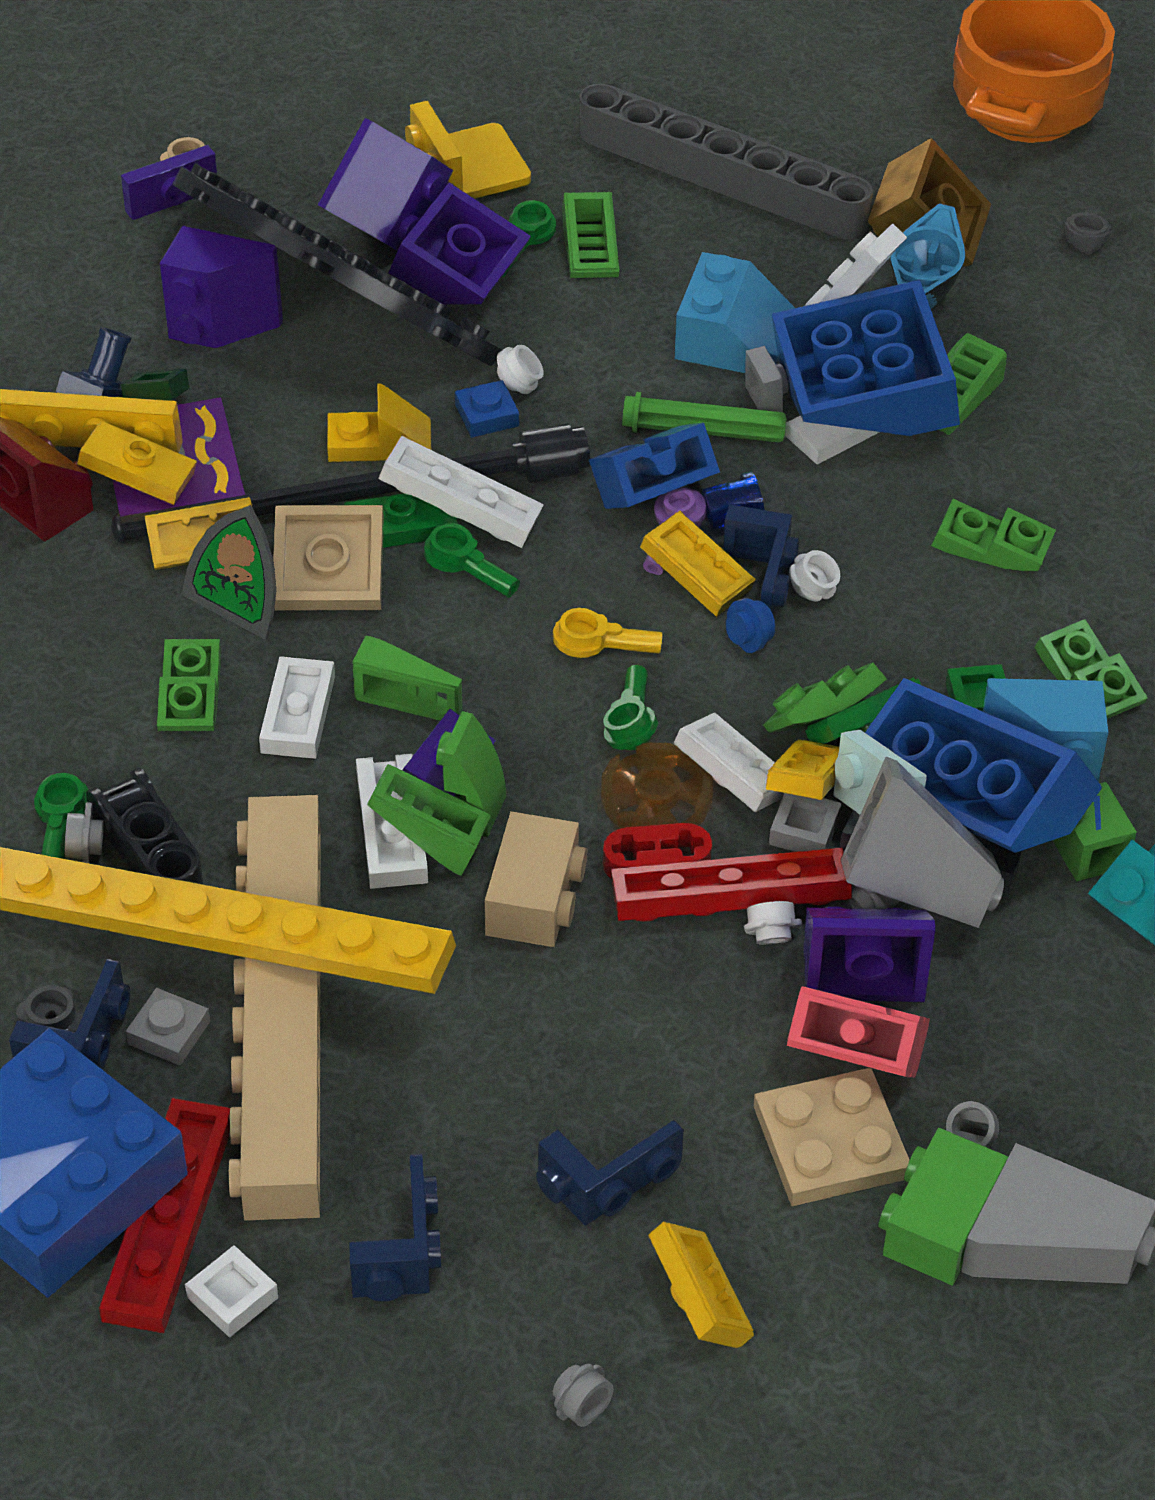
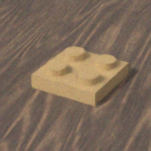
M383 505L276 506L273 554L277 587L275 610H381Z
M872 1068L773 1089L754 1095L753 1107L791 1206L904 1180L905 1171L910 1160Z

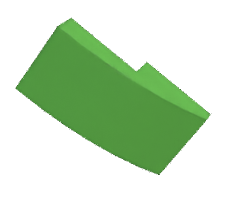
M953 498L931 546L949 554L1004 569L1038 571L1056 529L1011 508H1007L1002 519L999 520Z
M1086 619L1040 637L1034 647L1046 667L1058 680L1103 681L1107 719L1139 706L1148 699L1121 654L1118 653L1109 657Z
M165 639L163 677H160L158 731H214L221 668L220 639Z
M872 662L855 670H852L847 665L826 682L822 680L805 688L796 683L773 702L772 705L777 711L763 726L769 733H774L810 724L859 702L879 687L887 678Z
M462 711L452 733L447 731L443 733L437 749L436 763L443 766L444 791L460 794V800L491 815L482 836L488 837L506 798L504 774L496 750L484 728L472 713Z

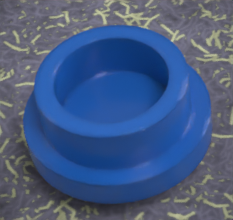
M743 598L734 601L730 605L727 612L726 631L733 643L739 645L746 653H753L763 649L766 643L773 638L775 634V620L770 608L764 602Z

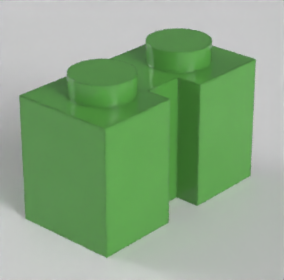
M938 1127L928 1148L925 1149L917 1146L905 1171L904 1181L908 1182V1185L902 1196L892 1193L882 1211L878 1228L886 1231L883 1256L953 1286L962 1269L967 1238L1008 1156Z

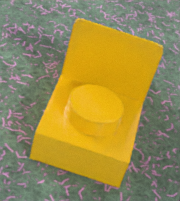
M377 383L378 412L328 413V462L387 460L401 436L431 450V419L388 387Z

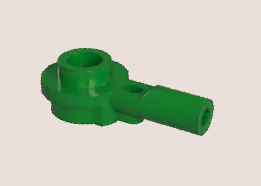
M528 200L521 202L514 208L508 221L529 234L531 238L502 278L509 272L528 245L544 243L554 236L556 219L545 203Z
M445 523L433 529L426 539L424 546L426 561L433 568L451 573L466 571L507 598H510L518 590L520 580L485 559L484 554L477 550L478 541L472 537L467 528L455 523Z
M632 665L627 669L621 699L613 702L611 708L604 716V738L613 749H639L650 741L657 729L658 720L655 712L644 704L648 672L641 665Z
M56 773L42 781L35 795V811L40 820L47 824L41 855L64 859L68 813L85 814L86 791L89 789L85 783L73 774Z

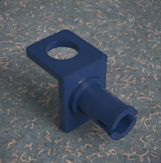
M100 327L89 368L83 369L82 372L62 371L55 393L123 397L122 383L117 378L132 337L113 329Z

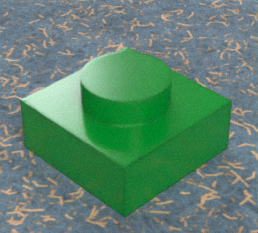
M1002 664L947 669L945 684L949 697L983 711L988 678L1006 679Z

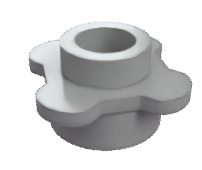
M86 802L85 814L68 813L65 859L83 860V863L90 864V855L102 854L103 820H92L93 804L91 802Z

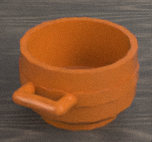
M974 0L964 10L953 61L955 72L954 90L966 114L970 118L976 119L991 133L1008 140L1027 143L1055 140L1088 123L1103 107L1114 57L1112 48L1115 30L1107 13L1091 0Z

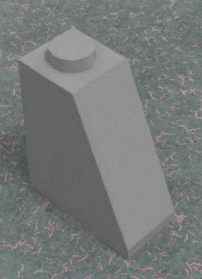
M885 757L840 860L847 883L979 928L986 910L992 912L997 907L1004 888V879L1001 878L1002 875L993 854L897 760Z
M1015 1143L967 1238L961 1272L972 1277L1128 1284L1137 1263L1149 1266L1155 1254V1228L1152 1227L1155 1218V1200Z

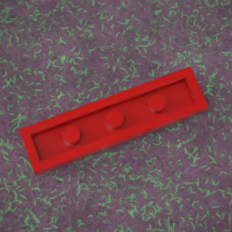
M843 848L611 869L612 889L618 921L636 920L645 922L655 920L658 917L688 914L708 916L720 911L747 909L755 904L774 901L824 905L832 901L852 899V884L847 883L840 861L844 853Z
M175 1098L171 1099L165 1119L182 1133L188 1175L126 1229L99 1307L103 1323L165 1333L230 1136V1108Z

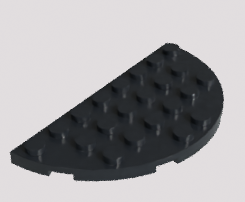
M195 163L191 171L181 167L172 185L206 204L209 208L297 259L328 274L332 279L403 319L451 343V345L489 366L495 363L497 355L502 349L485 340L490 332L489 330L466 317H463L458 325L448 319L452 311L449 307L423 294L409 284L383 271L374 264Z

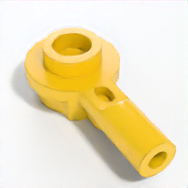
M573 608L564 612L560 620L556 622L552 635L555 646L561 652L577 658L597 655L604 648L660 654L662 645V632L622 628L620 624L609 623L605 615L597 614L586 608Z

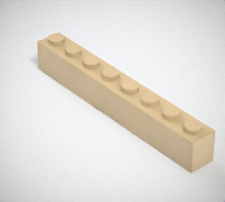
M318 795L248 797V821H237L238 856L247 855V866H236V891L321 907V827ZM246 957L244 959H234L235 995H244V1007H233L232 1013L234 1044L243 1043V1056H232L231 1059L233 1094L242 1093V1107L230 1108L231 1144H241V1159H229L230 1197L242 1198L244 1221L320 1218L321 972Z

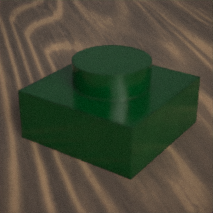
M186 369L141 372L121 384L123 398L174 401L173 399L190 389Z

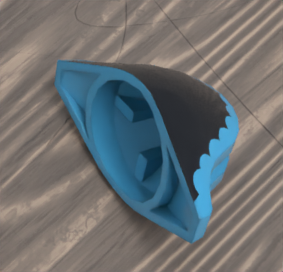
M937 204L906 229L903 234L907 239L891 256V268L895 284L920 280L930 309L940 302L952 288L961 272L965 259V248L955 207Z

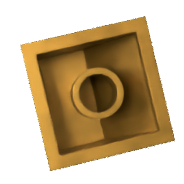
M931 138L888 163L868 223L872 226L878 237L892 224L903 233L937 204L955 207L965 248L963 266H969L973 264L991 203Z

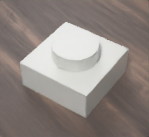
M234 1245L185 1284L187 1298L229 1338L278 1299L277 1284Z

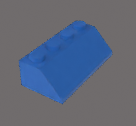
M903 678L865 732L926 774L925 788L971 833L1014 853L1071 834L1102 789L1100 783L1077 752L906 678Z

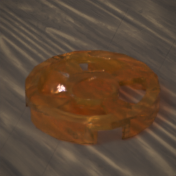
M647 742L636 746V754L626 756L621 761L620 754L616 755L610 760L602 773L601 804L608 818L620 828L679 823L670 811L676 806L679 799L694 805V814L681 823L701 824L712 807V775L708 772L705 773L693 759L671 743ZM675 765L688 771L694 778L680 783L678 775L672 769ZM636 766L639 773L636 774L628 769ZM636 804L639 806L635 812L631 810L621 811Z

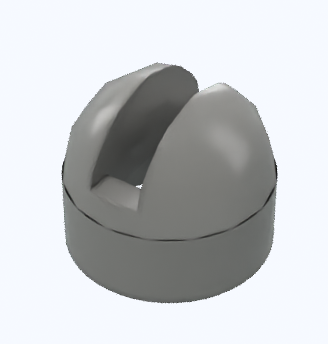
M967 1101L958 1104L952 1109L947 1118L946 1131L990 1148L999 1135V1122L995 1113L986 1105ZM963 1120L979 1125H988L987 1135L984 1137L961 1131Z

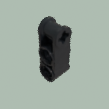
M137 768L131 771L129 779L106 789L100 790L94 787L86 791L87 802L93 804L92 816L94 820H103V835L110 839L132 872L203 885L201 862L197 849L192 845L171 815V812L157 795L151 780L143 769Z

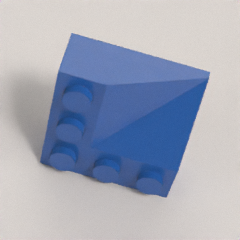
M920 280L772 313L779 363L786 372L789 386L788 392L803 422L906 436L960 425L956 378Z
M50 1028L0 1069V1259L49 1298L188 1175L181 1131Z

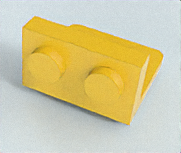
M428 100L410 105V125L405 127L406 141L452 169L453 172L448 183L450 182L476 199L526 186L531 182L530 169L500 124L489 123L448 134Z

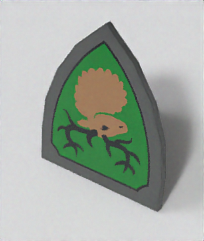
M251 505L224 515L207 529L193 550L186 570L181 595L266 640L270 634L277 592L275 568L267 535Z

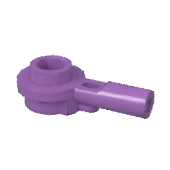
M685 487L664 493L655 501L654 515L656 521L660 525L675 513L681 511L700 528L707 511L705 499L698 491ZM647 555L643 568L646 572L661 575L664 569Z

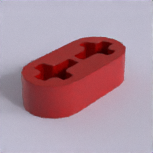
M692 823L617 829L610 833L604 841L603 868L605 873L612 879L611 869L711 860L712 839L703 827ZM679 847H689L694 855L683 856ZM632 851L636 860H625L622 852Z

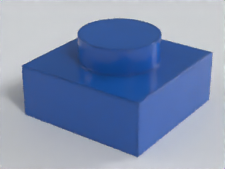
M503 380L455 391V406L471 438L519 426V411Z

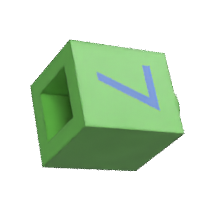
M1107 782L1100 783L1102 789L1071 834L1052 840L1076 882L1104 874L1130 841H1135L1137 832Z

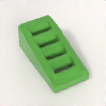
M612 192L564 193L562 220L570 278L619 277ZM597 221H601V224H578V225H577V223H576V222H597ZM578 234H603V237H578ZM579 247H604L605 250H579ZM606 259L607 261L596 263H580V260Z
M966 333L947 354L956 378L960 424L1004 380L1007 354L1003 349L969 333ZM959 425L938 430L950 435Z
M365 636L353 660L354 694L356 700L439 721L449 709L459 715L461 714L462 679L388 642L372 636ZM437 692L447 694V700L438 696Z
M387 764L367 803L371 809L440 864L462 876L475 852L491 816ZM393 791L402 797L401 801L391 796Z

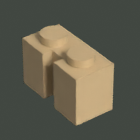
M510 811L485 897V936L555 947L560 926L570 927L573 919L576 893L570 892L572 881L582 882L586 869L588 850L585 847L578 846V822Z

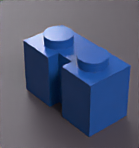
M704 422L677 426L643 439L644 444L623 446L589 459L606 509L630 507L720 473Z

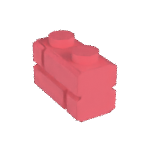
M802 986L798 995L787 1046L900 1076L915 1078L930 1018Z

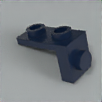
M729 504L725 518L723 550L731 557L768 563L762 585L761 601L770 608L773 614L775 606L785 607L790 576L783 573L785 568L789 569L794 564V559L798 555L799 538L790 537L792 515Z
M106 960L76 1032L17 1020L9 1038L12 1057H15L50 1028L98 1067L103 1068L110 1050L111 1037L109 1031L114 1019L123 1020L130 1001V986L123 983L120 961Z
M673 1120L599 1170L559 1130H556L538 1142V1172L536 1173L538 1184L550 1201L555 1204L562 1201L586 1226L602 1214L612 1216L618 1213L629 1202L632 1194L649 1182L661 1183L668 1179L677 1170L682 1160L684 1129Z
M422 1154L410 1155L414 1238L349 1242L353 1298L368 1297L375 1301H391L405 1294L430 1293L429 1269L441 1268L439 1229H426V1215L438 1214L436 1176L424 1177Z

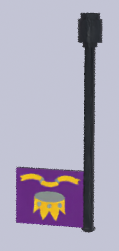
M220 397L177 405L183 439L179 453L196 460L197 463L194 475L174 505L112 479L119 513L114 515L111 529L114 538L119 543L125 544L124 539L148 535L145 522L146 515L250 497L256 516L275 513L276 506L322 505L399 490L378 479L381 471L245 495ZM569 423L521 431L519 433V442L511 444L509 449L452 458L451 460L484 476L509 471H516V474L525 473L528 483L577 475L579 469L590 467V451L583 426L572 428Z

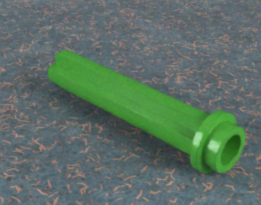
M636 392L635 396H625L622 426L632 427V432L637 433L638 428L667 431L681 425L704 422L708 435L779 443L785 437L787 418L783 412L643 398L642 392Z

